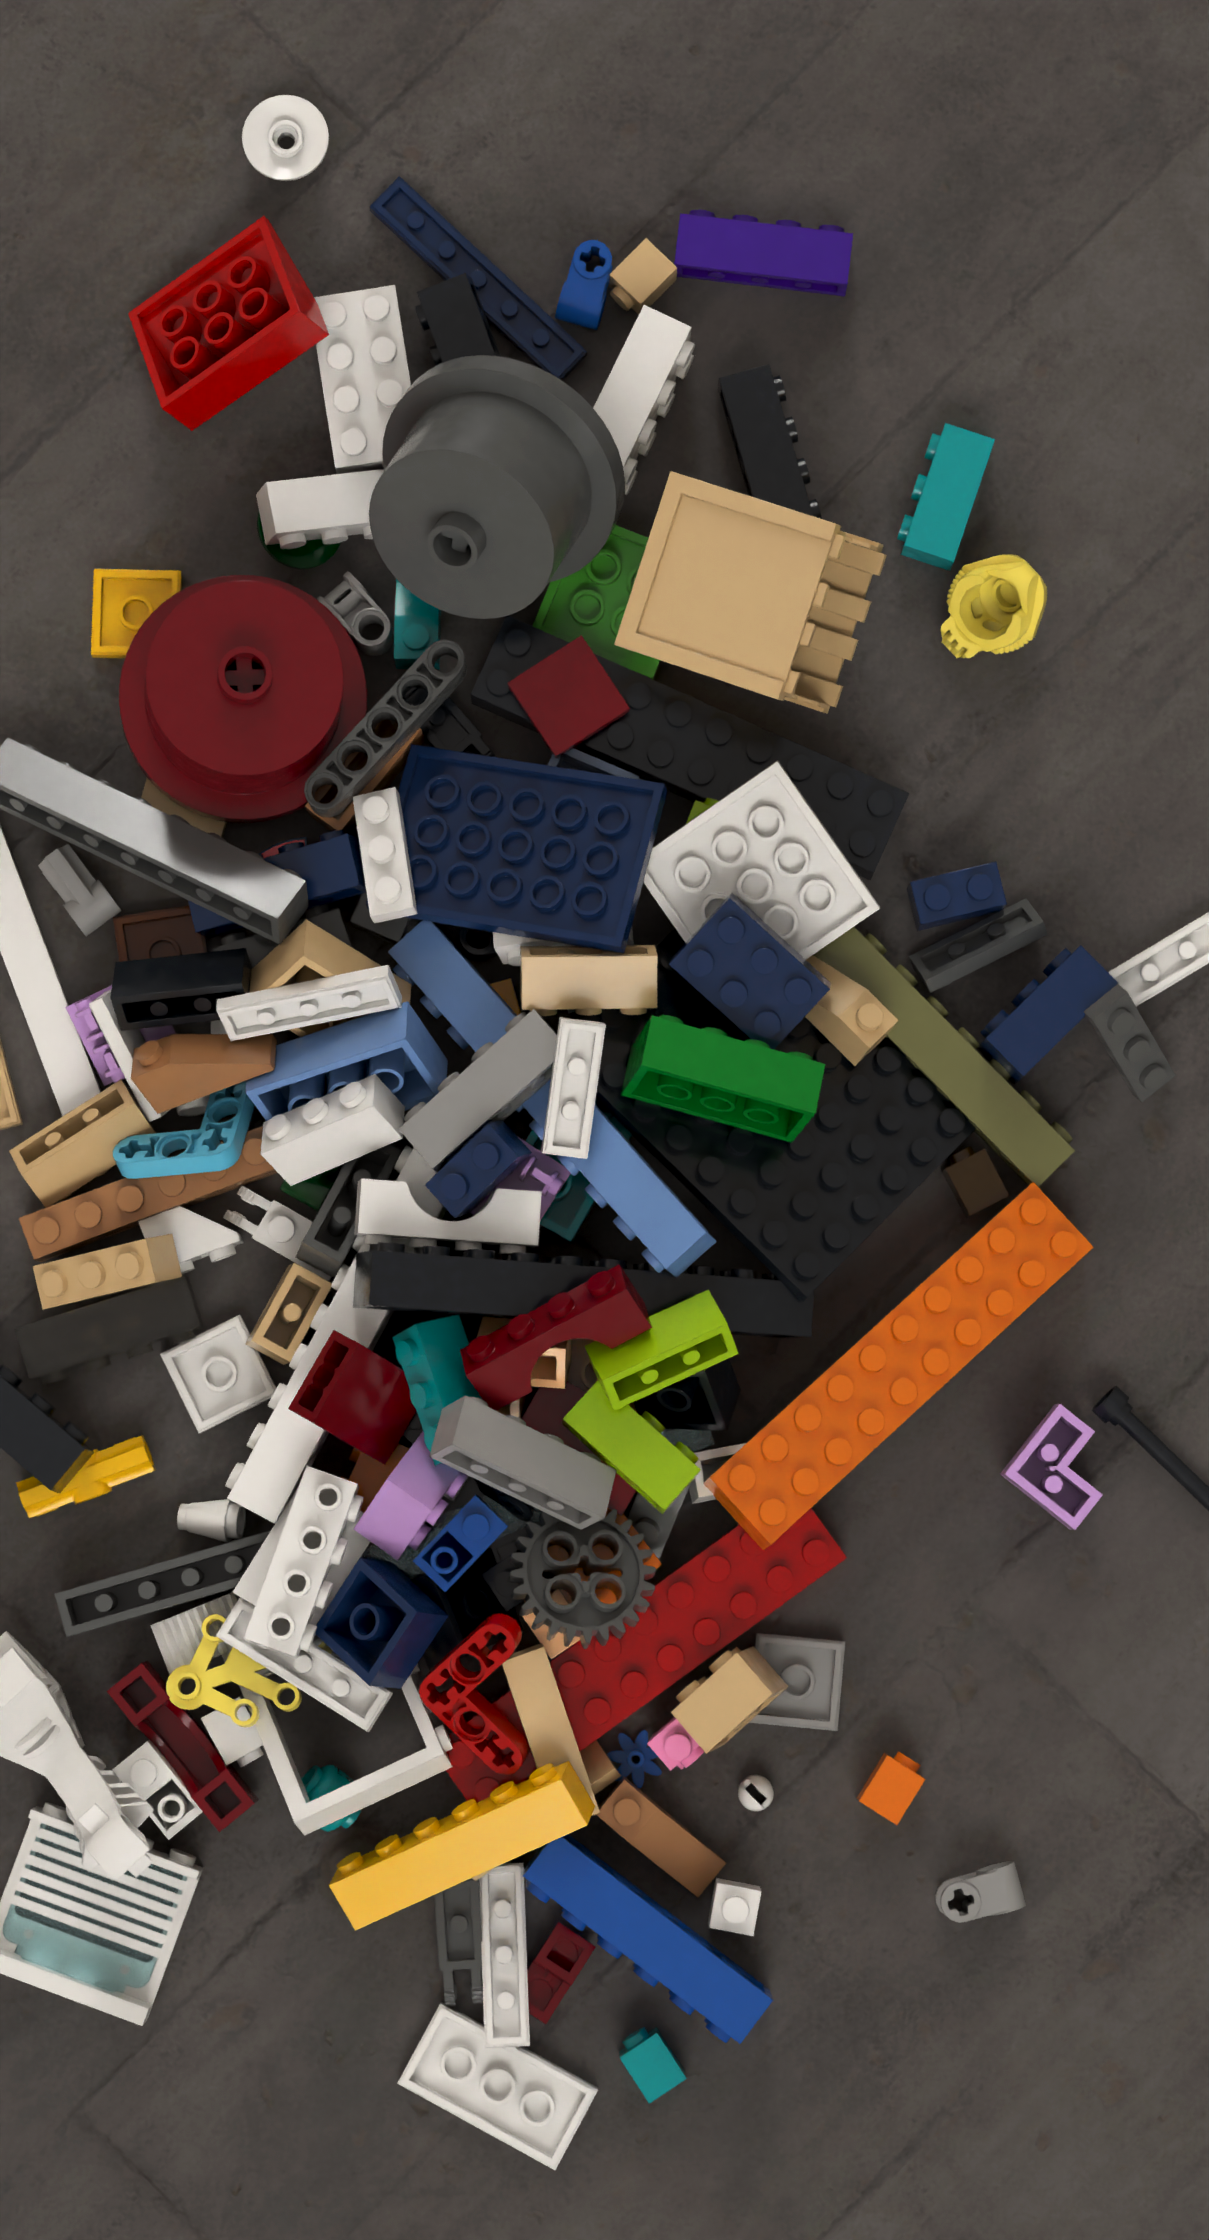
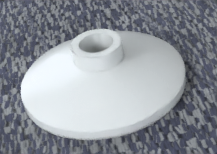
M278 95L262 101L250 112L244 123L242 143L247 159L258 172L274 180L291 181L307 176L321 164L327 153L329 133L323 115L312 103L294 95ZM284 137H291L295 143L291 148L283 149L279 146L280 140Z

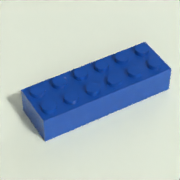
M567 1834L541 1846L525 1866L523 1877L527 1879L525 1888L544 1903H547L552 1898L563 1907L561 1916L580 1931H583L586 1926L591 1928L598 1934L597 1944L616 1959H619L622 1954L634 1962L633 1971L641 1979L653 1987L658 1982L662 1983L670 1990L668 1992L670 1995L669 1999L687 2014L691 2015L694 2010H697L706 2017L704 2020L707 2023L705 2027L723 2042L727 2043L730 2038H733L741 2044L772 2003L773 1998L769 1988L571 1835Z

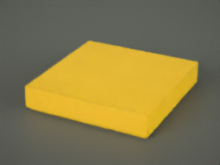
M94 569L91 656L93 658H125L133 638L151 613L167 599L182 590V572L178 570Z

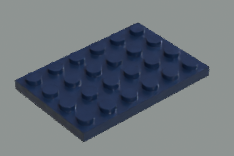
M411 744L398 792L400 794L418 914L406 916V918L625 953L668 792L664 783ZM367 899L365 905L367 906V908H368V910H369L368 899Z

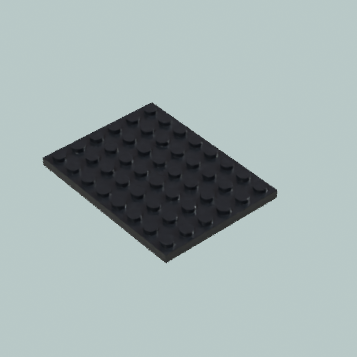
M674 929L655 947L658 956L657 1008H647V1012L641 1015L622 1014L620 1009H602L601 1014L582 1015L579 1020L603 1022L606 1024L596 1099L803 1303L976 1128L906 1058V1055L888 1037H885L854 1066L806 1017L774 1049L785 1053L802 1052L810 1055L813 1061L825 1064L816 1114L792 1143L622 1096L621 1092L631 1046L652 1015L656 1017L661 1015L674 1016L681 1019L688 1026L699 1029L705 1027L717 1028L724 1031L728 1037L742 1041L750 1040L742 1030L669 965L671 958L685 944L678 931Z

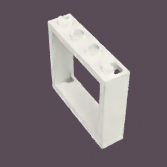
M315 1634L312 1643L318 1646L322 1640ZM418 1663L402 1686V1690L427 1748L312 1801L309 1800L269 1699L239 1685L243 1697L254 1702L259 1709V1719L255 1723L256 1729L293 1821L304 1836L453 1767L447 1751L453 1749L449 1735L443 1724L438 1727L435 1726L430 1714L432 1711L420 1698L419 1686L414 1677L415 1673L421 1671ZM267 1668L255 1672L264 1677L274 1674ZM247 1705L252 1716V1708L251 1706Z

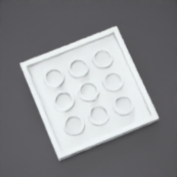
M778 760L652 848L643 882L685 943L724 900L733 893L805 960L880 909L874 897Z

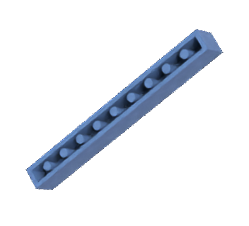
M422 920L388 951L398 963L392 970L397 976L409 982L411 987L416 984L425 995L419 999L420 1002L436 1019L443 1014L452 1025L446 1030L447 1033L463 1050L470 1045L476 1052L488 1042L496 1043L507 1033L505 1027L517 1015L434 922ZM551 1079L516 1109L519 1113L525 1108L534 1118L529 1126L542 1141ZM595 1104L588 1158L583 1159L559 1155L556 1157L573 1176L579 1172L585 1176L590 1182L584 1188L586 1192L602 1209L607 1204L613 1208L618 1214L613 1220L614 1224L630 1241L636 1236L647 1247L641 1254L658 1273L666 1269L677 1278L717 1241Z

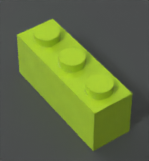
M709 1289L649 1316L652 1328L613 1349L598 1341L584 1346L596 1377L614 1411L739 1354L728 1323Z
M598 1380L562 1420L564 1427L604 1463L616 1469V1473L661 1514L670 1507L701 1470L695 1465L699 1458L682 1442L678 1441L675 1446L661 1434L665 1430L664 1426L650 1413L644 1411L640 1416L629 1405L614 1411Z

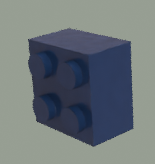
M359 1558L316 1624L317 1630L315 1634L369 1686L401 1689L448 1618V1615L392 1562Z

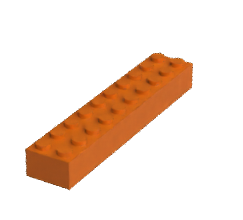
M1032 1182L704 1482L705 1486L760 1548L765 1550L1094 1247L1041 1189Z

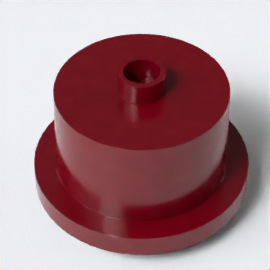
M230 575L193 584L174 594L151 613L138 630L127 651L119 684V707L121 723L130 751L140 769L160 792L183 808L203 817L230 823H256L282 818L305 807L308 802L305 797L304 788L309 776L366 716L367 687L362 662L356 646L346 629L327 607L303 590L279 580L255 575ZM254 686H261L259 689L253 692ZM231 687H237V691L233 690Z

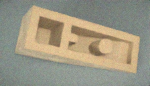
M812 955L806 960L831 982L830 990L805 1017L856 1066L887 1036L899 1020L868 989Z

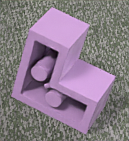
M1054 1404L1000 1473V1475L1070 1530L1077 1529L1103 1496V1494L1068 1467L1095 1431L1061 1404Z
M423 1431L389 1475L354 1527L355 1531L397 1561L408 1546L415 1551L431 1530L424 1523L427 1521L433 1526L449 1504L442 1499L445 1493L453 1498L468 1478L466 1474L446 1464L434 1465L433 1459L429 1457L430 1451L426 1447Z

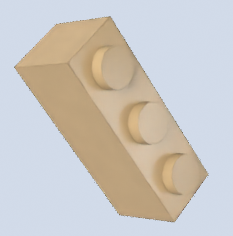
M626 945L624 954L581 946H520V999L522 1010H530L531 1012L535 1009L540 1016L557 1014V1009H575L576 1014L587 1016L601 1014L602 1009H620L622 1014L627 1015L645 1014L647 1008H657L658 956L655 945Z
M121 1079L9 1150L22 1177L44 1207L47 1208L58 1201L66 1199L72 1192L94 1178L105 1174L110 1168L115 1166L113 1150L121 1140L134 1135L156 1132L144 1116L138 1102Z
M172 1234L146 1238L33 1266L42 1310L182 1277Z

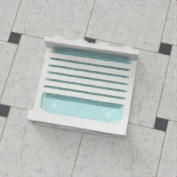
M45 1802L43 1808L36 1806L30 1810L28 1818L31 1820L0 1901V1973L143 2026L149 2017L203 1867L195 1865L196 1857L186 1852L171 1849L168 1855L152 1849L154 1841L146 1838L150 1848L146 1854L153 1863L137 1878L127 1870L115 1881L99 1864L88 1872L82 1866L83 1854L79 1849L80 1840L74 1834V1822L68 1818L66 1808L49 1802Z

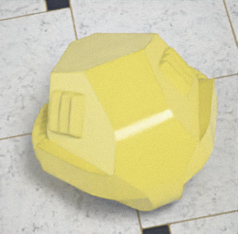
M1002 554L962 566V570H959L952 581L953 584L950 585L951 589L948 590L949 594L947 595L946 603L949 606L948 612L950 617L941 626L942 643L956 658H971L980 651H991L997 655L1004 652L1009 653V651L1013 652L1020 647H1024V644H1028L1029 641H1032L1036 636L1046 606L1047 586L1031 565L1018 555Z

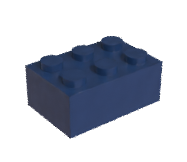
M733 893L724 900L679 949L669 963L672 968L750 1039L763 1041L770 1046V1049H775L830 990L831 986L829 980Z
M1081 945L1073 953L1065 948L1042 971L1048 978L1042 984L1034 978L1012 1000L1011 1003L1016 1009L1010 1015L1001 1010L980 1032L985 1040L978 1048L990 1060L993 1058L999 1062L1010 1074L1011 1077L1009 1079L1014 1084L1023 1078L1086 1016L1084 1011L1118 984Z

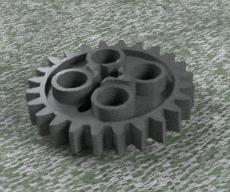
M613 1509L604 1519L581 1530L558 1518L554 1519L551 1515L542 1511L539 1517L541 1527L530 1521L525 1529L530 1538L518 1537L515 1546L521 1552L512 1553L509 1563L520 1569L510 1571L508 1581L521 1585L513 1590L511 1598L526 1600L520 1609V1616L534 1613L536 1617L531 1628L536 1630L543 1624L549 1627L547 1640H552L560 1632L564 1634L565 1647H569L574 1636L580 1637L583 1649L588 1648L592 1636H596L598 1642L605 1646L609 1640V1631L621 1639L626 1632L623 1622L631 1627H635L640 1620L635 1611L645 1613L649 1607V1602L642 1596H652L655 1586L644 1580L653 1578L656 1568L643 1565V1563L651 1558L653 1552L649 1549H638L645 1535L643 1533L634 1536L628 1534L633 1522L631 1519L623 1522L621 1525L615 1523L617 1517L616 1509ZM598 1544L606 1545L612 1550L614 1558L609 1560L600 1559L594 1554L592 1547ZM553 1545L561 1546L568 1552L569 1559L557 1561L548 1554L547 1548ZM576 1568H583L584 1575L590 1576L588 1581H581L580 1574L574 1573ZM612 1570H618L622 1573V1576L618 1577L608 1573ZM547 1572L556 1576L552 1579H546L542 1576V1573ZM599 1588L610 1589L616 1595L617 1602L613 1604L601 1602L596 1597L595 1590ZM554 1589L565 1590L571 1596L572 1603L568 1605L557 1604L551 1598L550 1591Z

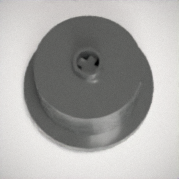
M489 355L460 357L438 364L422 374L407 389L391 413L383 437L382 457L384 472L376 483L371 496L369 522L375 546L382 560L395 578L415 596L435 608L457 616L475 619L504 617L530 605L542 593L548 582L565 578L579 571L600 552L613 532L622 511L625 495L623 465L614 439L597 412L580 394L556 376L526 362L506 357Z

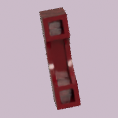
M619 1264L607 1271L596 1273L587 1282L566 1293L555 1295L548 1303L537 1309L514 1317L507 1325L496 1331L475 1338L468 1346L460 1349L467 1378L481 1398L488 1404V1407L497 1411L532 1392L531 1374L534 1365L539 1357L552 1346L571 1339H591L613 1349L647 1331L652 1326L645 1302Z
M148 1660L138 1665L107 1691L131 1723L157 1747L187 1787L191 1798L219 1833L259 1800L233 1766L225 1764L213 1741L189 1711L178 1708L169 1700L170 1697L166 1692V1683Z

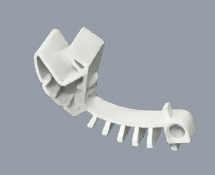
M4 1632L0 1636V1756L29 1768L49 1780L57 1794L66 1804L68 1817L74 1822V1834L80 1840L79 1849L83 1854L81 1863L88 1872L99 1864L115 1881L127 1870L137 1878L153 1863L146 1854L150 1850L146 1837L138 1829L154 1811L153 1806L136 1793L128 1783H120L121 1780L113 1770H104L106 1765L100 1758L89 1756L82 1749L85 1744L72 1717V1712L61 1685L9 1632Z

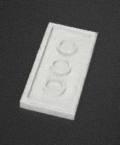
M440 2002L397 2083L553 2170H556L598 2091L596 2086L523 2046L485 2048L484 2025L454 2008L446 2006L443 2002Z

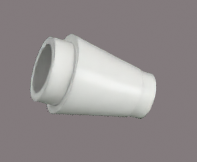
M229 1499L190 1504L181 1503L177 1515L179 1530H187L191 1533L229 1543L232 1539H241L245 1529V1508Z

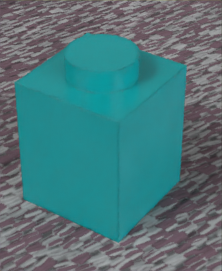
M642 2027L622 2041L625 2048L619 2051V2058L649 2104L687 2079L685 2070L657 2027L647 2032L645 2027Z

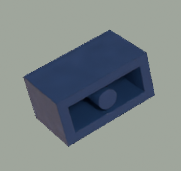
M996 861L912 881L907 887L917 931L996 913L1003 910L1007 905Z
M503 1120L491 1122L474 1136L425 1186L451 1215L457 1218L469 1214L532 1152Z

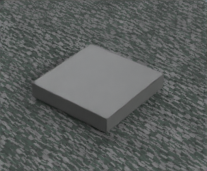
M756 1633L755 1648L789 1687L749 1723L838 1731L845 1641Z

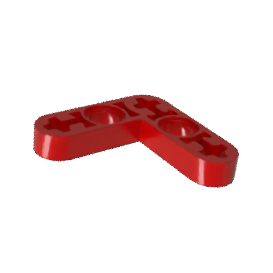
M493 1614L431 1668L420 1684L419 1694L423 1703L489 1768L496 1773L510 1775L517 1772L529 1754L528 1741L475 1688L513 1654L521 1642L522 1631L517 1621L509 1615ZM500 1632L503 1633L506 1639L500 1640L490 1651L486 1644L492 1635H497ZM460 1655H473L480 1662L481 1670L472 1672L465 1669L460 1662ZM451 1675L455 1681L448 1691L445 1690L439 1693L435 1687L441 1686ZM467 1711L478 1713L483 1718L485 1727L480 1729L471 1727L465 1721L464 1713ZM493 1730L496 1735H493L490 1741H487V1736ZM507 1747L513 1750V1754L509 1753L506 1756L499 1751Z

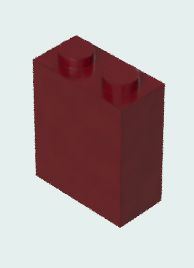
M335 1330L331 1333L288 1408L386 1465L392 1452L398 1446L399 1440L416 1413V1408L410 1399V1389L404 1371L360 1343Z

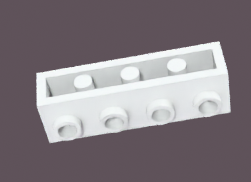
M306 1465L244 1635L246 1641L294 1658H298L300 1650L309 1651L317 1630L316 1625L310 1624L316 1606L324 1609L333 1585L332 1582L326 1581L332 1563L340 1565L348 1544L347 1539L341 1538L347 1520L356 1522L364 1497L357 1495L359 1490L357 1483Z

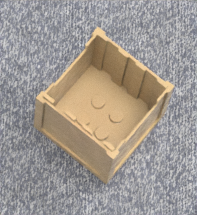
M670 471L614 645L777 700H787L828 714L830 706H837L843 686L836 683L844 659L852 661L858 643L857 639L852 638L857 621L865 622L871 604L870 601L865 600V596L872 575L880 576L887 556L881 553L884 545L840 531L841 526L836 523Z

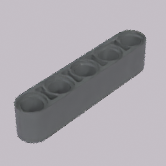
M443 639L430 645L309 776L305 783L304 793L314 813L321 817L331 818L343 812L353 801V796H357L462 683L467 673V664L463 650L457 643L452 640ZM444 655H452L458 660L455 669L448 673L439 672L434 668L437 659ZM420 687L428 692L426 700L416 706L406 703L404 701L406 693L412 688ZM383 720H393L398 724L396 733L389 738H380L374 733L377 724ZM361 752L368 756V761L361 770L351 771L345 768V760L350 754ZM328 784L338 789L337 796L332 802L322 804L315 801V793L321 786Z

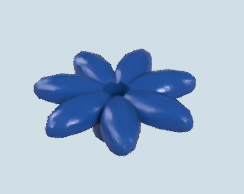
M642 1730L639 1733L635 1743L625 1733H619L618 1740L623 1751L615 1750L607 1753L611 1761L622 1763L617 1769L621 1776L616 1781H620L631 1773L635 1786L641 1788L644 1783V1771L654 1776L662 1774L659 1766L651 1761L658 1756L650 1747H647L648 1732L646 1730ZM638 1755L640 1757V1761L634 1763L632 1761V1756Z

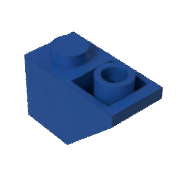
M475 1495L418 1554L413 1562L446 1592L509 1525L478 1495Z

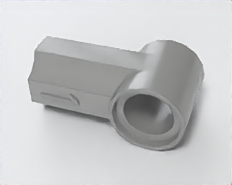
M69 844L51 852L38 865L48 882L64 900V908L85 936L91 934L122 911L100 880L96 881Z

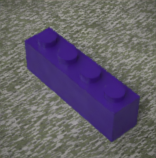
M691 210L689 214L680 213L674 265L677 267V277L845 296L853 233H846L842 227L836 225H821L818 229L803 228L799 222L792 220H778L775 224L760 223L756 217L749 215H735L732 219L715 217V214L710 211Z

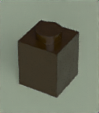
M970 1146L948 1157L951 1166L945 1168L942 1173L966 1218L1009 1196L985 1149L974 1153Z

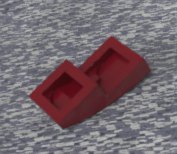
M559 1922L528 1967L529 2015L544 2025L547 2024L569 1987L574 1983L596 1946Z

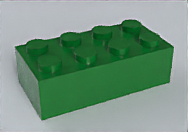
M652 1015L631 1046L621 1095L792 1143L816 1114L825 1064L813 1061L810 1055L802 1052L785 1053L770 1049V1046L763 1041L753 1039L742 1041L728 1037L724 1031L717 1028L705 1027L699 1029L685 1025L681 1019L674 1016L661 1015L656 1017Z

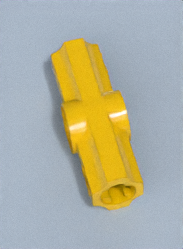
M144 1436L130 1438L101 1451L94 1449V1454L61 1493L49 1490L34 1476L17 1482L18 1494L28 1517H38L72 1502L76 1505L113 1491L112 1487L156 1471L153 1457Z

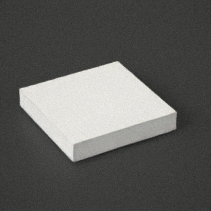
M241 1315L227 1320L160 1354L199 1434L271 1399L276 1390V1386L259 1351L245 1344L250 1333Z

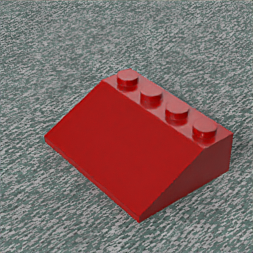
M265 216L258 219L128 313L161 408L191 431L329 335L315 298L270 221Z

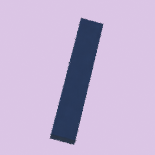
M400 176L369 206L370 211L444 281L463 273L469 275L473 279L488 322L538 368L563 381L587 356V351Z

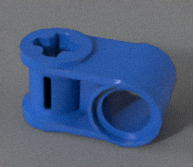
M588 240L576 248L567 280L564 282L555 319L598 330L607 298L610 273L612 272L611 252L604 243L598 240ZM592 256H598L601 266H596L594 272L586 271L585 262H590Z

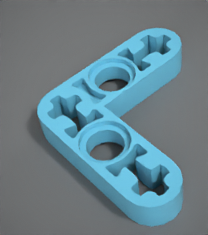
M246 1081L210 1094L200 1129L134 1135L121 1140L113 1150V1158L122 1176L129 1179L216 1172L233 1166L241 1155L255 1106L245 1092ZM236 1114V1116L232 1119L218 1123V1121L228 1115ZM186 1149L183 1153L168 1158L174 1151Z

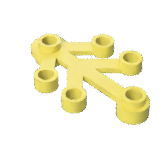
M212 1614L205 1618L202 1623V1633L204 1636L190 1664L176 1668L170 1674L166 1683V1692L170 1697L169 1700L178 1708L194 1710L202 1705H206L230 1716L233 1722L244 1728L251 1727L258 1721L259 1709L257 1705L245 1698L236 1701L213 1688L233 1682L272 1700L279 1709L286 1712L297 1709L302 1700L300 1690L291 1683L279 1684L255 1673L266 1669V1667L232 1647L225 1664L208 1670L219 1643L224 1642L220 1638L210 1636L209 1626L213 1622L220 1621L224 1623L226 1620L218 1614ZM323 1641L318 1645V1647L330 1654L333 1651ZM186 1679H193L196 1683L195 1690L191 1694H183L181 1692L182 1682ZM287 1689L293 1690L295 1693L294 1701L289 1705H282L279 1700L280 1694ZM244 1705L251 1706L252 1716L250 1719L240 1721L237 1717L238 1709Z

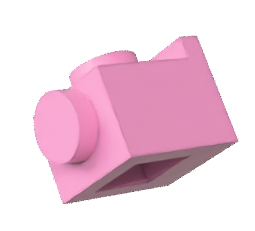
M672 1717L656 1731L647 1743L670 1771L676 1766L681 1770L684 1767L687 1768L704 1753V1750L675 1717Z

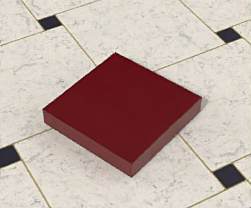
M582 635L507 683L509 689L556 759L630 711V707Z

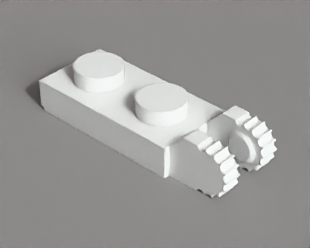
M241 1186L237 1193L241 1196V1199L266 1210V1214L259 1226L251 1223L245 1216L236 1211L227 1210L223 1218L252 1234L254 1240L330 1282L331 1276L295 1258L313 1222L275 1200L270 1202L248 1188Z

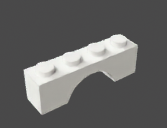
M360 1179L357 1186L354 1235L365 1236L364 1244L368 1245L378 1244V1242L392 1243V1238L410 1239L409 1247L412 1248L437 1246V1241L455 1242L454 1250L467 1251V1249L482 1250V1244L500 1245V1254L526 1253L527 1247L533 1248L538 1246L542 1191L496 1188L491 1192L485 1205L474 1216L461 1221H444L432 1217L418 1206L411 1195L407 1182Z

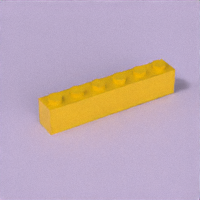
M569 1761L556 1767L552 1763L546 1764L536 1769L529 1776L528 1780L517 1785L513 1781L504 1783L497 1787L490 1794V1797L478 1803L475 1799L467 1800L458 1805L451 1815L441 1820H438L436 1817L428 1818L418 1824L413 1829V1832L399 1838L397 1834L391 1835L375 1846V1850L361 1855L360 1852H355L346 1856L337 1864L338 1869L329 1887L356 1931L587 1826L595 1805Z

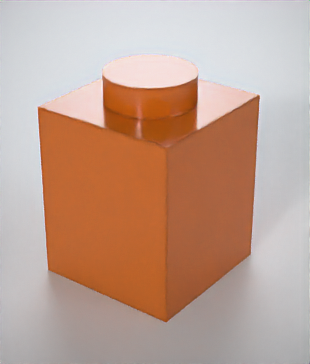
M899 1751L894 1758L884 1752L856 1798L859 1802L898 1825L926 1780L917 1773L921 1765Z

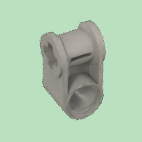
M347 571L343 575V581L325 597L318 596L316 598L340 621L353 643L366 655H382L392 646L394 634L389 618L350 572ZM376 623L384 627L383 634L376 640H366L361 636L363 629L369 624Z
M1014 1861L989 1865L976 1870V1872L950 1878L941 1883L935 1895L939 1911L950 1920L958 1923L986 1916L1000 1915L1026 1906ZM957 1889L962 1894L968 1895V1899L962 1902V1910L960 1911L952 1905H948V1901L954 1899L953 1891Z

